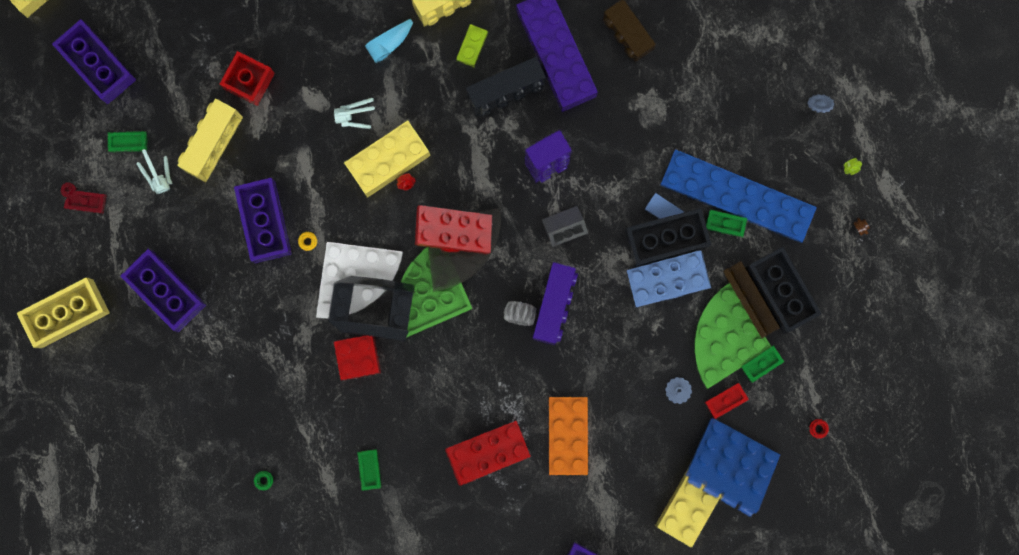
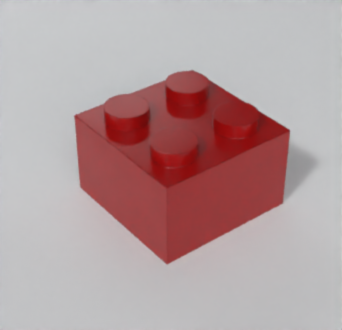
M237 51L219 85L224 90L258 106L275 73L270 67Z
M366 335L334 342L341 380L381 373L375 337Z

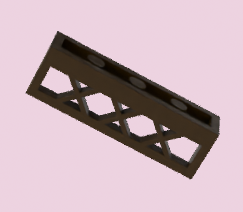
M740 261L724 270L726 278L761 338L779 329V324L743 262Z

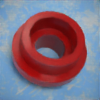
M411 174L401 175L397 179V187L409 190L414 186L413 184L416 180Z
M816 419L810 423L809 432L815 438H824L829 432V426L824 420ZM817 425H820L822 428L819 433L815 430Z

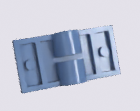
M701 250L627 270L636 307L674 299L711 288Z

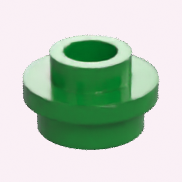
M260 471L254 477V485L259 490H268L273 485V476L267 471ZM262 477L267 478L266 484L261 483Z

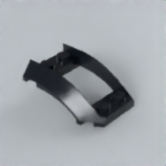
M349 276L336 281L333 284L327 321L340 330L341 333L367 335L405 342L408 334L407 329L413 293H415L414 285L360 276ZM354 286L393 291L387 327L348 322Z

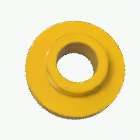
M304 232L299 236L298 244L301 249L311 251L317 245V237L311 232ZM307 238L311 239V243L309 245L305 244V240Z

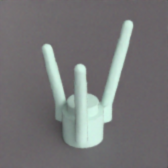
M373 98L334 109L336 124L341 123L342 127L351 126L370 129L371 125L348 122V120H352V114L374 110V106L350 110L351 108L372 102Z
M143 149V155L154 178H150L140 162L136 164L150 184L152 191L160 194L170 190L169 185L172 184V181L170 179L167 156H164L166 176L164 178L163 175L157 176L146 150Z

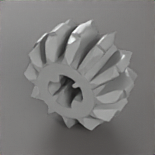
M510 301L507 302L504 309V319L510 323L531 326L536 319L537 309L527 303Z

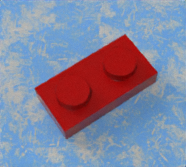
M737 383L707 400L705 404L714 419L749 399L741 385Z

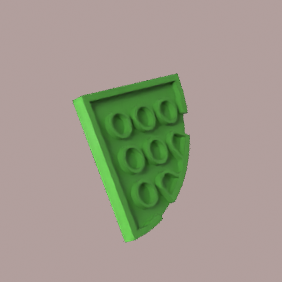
M425 248L411 262L401 280L402 283L413 284L415 291L412 297L406 338L472 310V306L448 252L442 251L441 248Z
M730 283L720 289L709 301L700 316L695 332L694 353L697 370L706 389L732 374L771 347L766 337L761 338Z

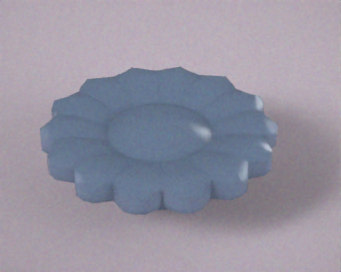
M813 95L808 101L809 108L818 113L830 112L835 105L834 101L826 95Z
M676 377L671 379L665 388L666 396L673 403L682 404V402H686L691 397V385L684 378Z

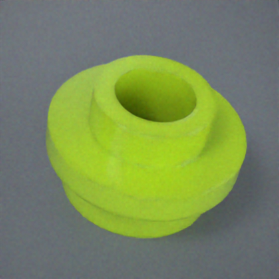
M853 158L843 165L845 168L844 172L845 174L854 175L861 170L860 167L863 164L857 158Z

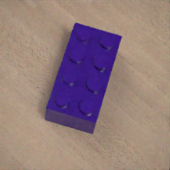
M82 19L52 43L106 104L113 101L136 81L133 75Z
M559 130L525 149V165L536 183L539 181L543 183L551 178V174L556 171L559 174L568 168L572 150L561 131Z
M272 178L235 186L234 190L250 261L259 263L292 255L276 182Z
M147 249L120 276L173 331L180 332L206 306L152 250Z
M553 262L533 340L551 345L561 341L563 330L560 329L561 323L565 324L568 311H565L566 304L570 305L573 292H570V288L576 284L578 276L575 273L576 268Z

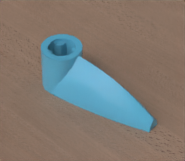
M411 19L397 25L366 44L365 47L375 63L385 59L403 42L412 27L413 22Z

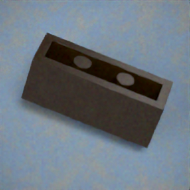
M624 0L619 1L604 12L603 21L605 25L613 29L615 39L618 43H623L626 48L625 52L630 59L633 58L636 62L654 50L655 42Z

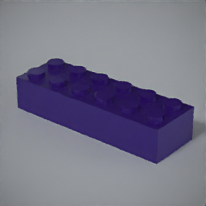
M526 0L517 4V14L561 111L564 112L596 98L598 91L556 0Z

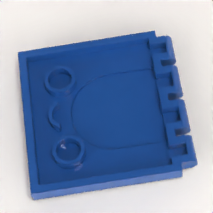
M711 418L686 472V476L689 477L687 482L699 489L704 485L703 491L715 498H718L721 494L720 500L733 508L739 504L738 510L751 517L753 513L756 514L759 511L780 454Z

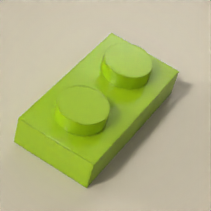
M470 24L457 56V61L475 67L488 31Z

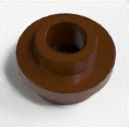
M858 217L857 221L853 224L861 236L869 234L867 231L870 229L865 219L860 220Z

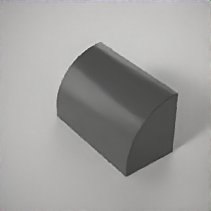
M577 206L542 219L552 247L588 233L584 218Z

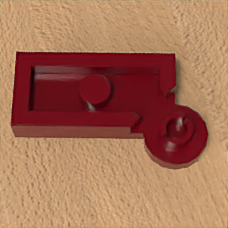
M72 183L62 185L61 194L67 198L64 204L65 209L104 214L107 195L77 191L76 186Z

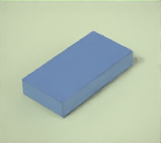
M656 193L645 208L646 211L658 219L684 213V211Z

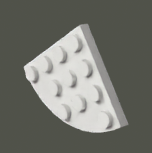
M327 242L316 318H328L334 282L349 276L393 281L400 267L403 252ZM354 286L349 315L357 313L374 303L386 290Z

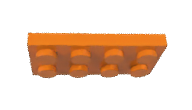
M549 397V475H588V397Z

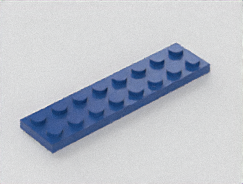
M676 149L660 184L663 187L729 214L747 218V221L800 243L803 242L817 208Z

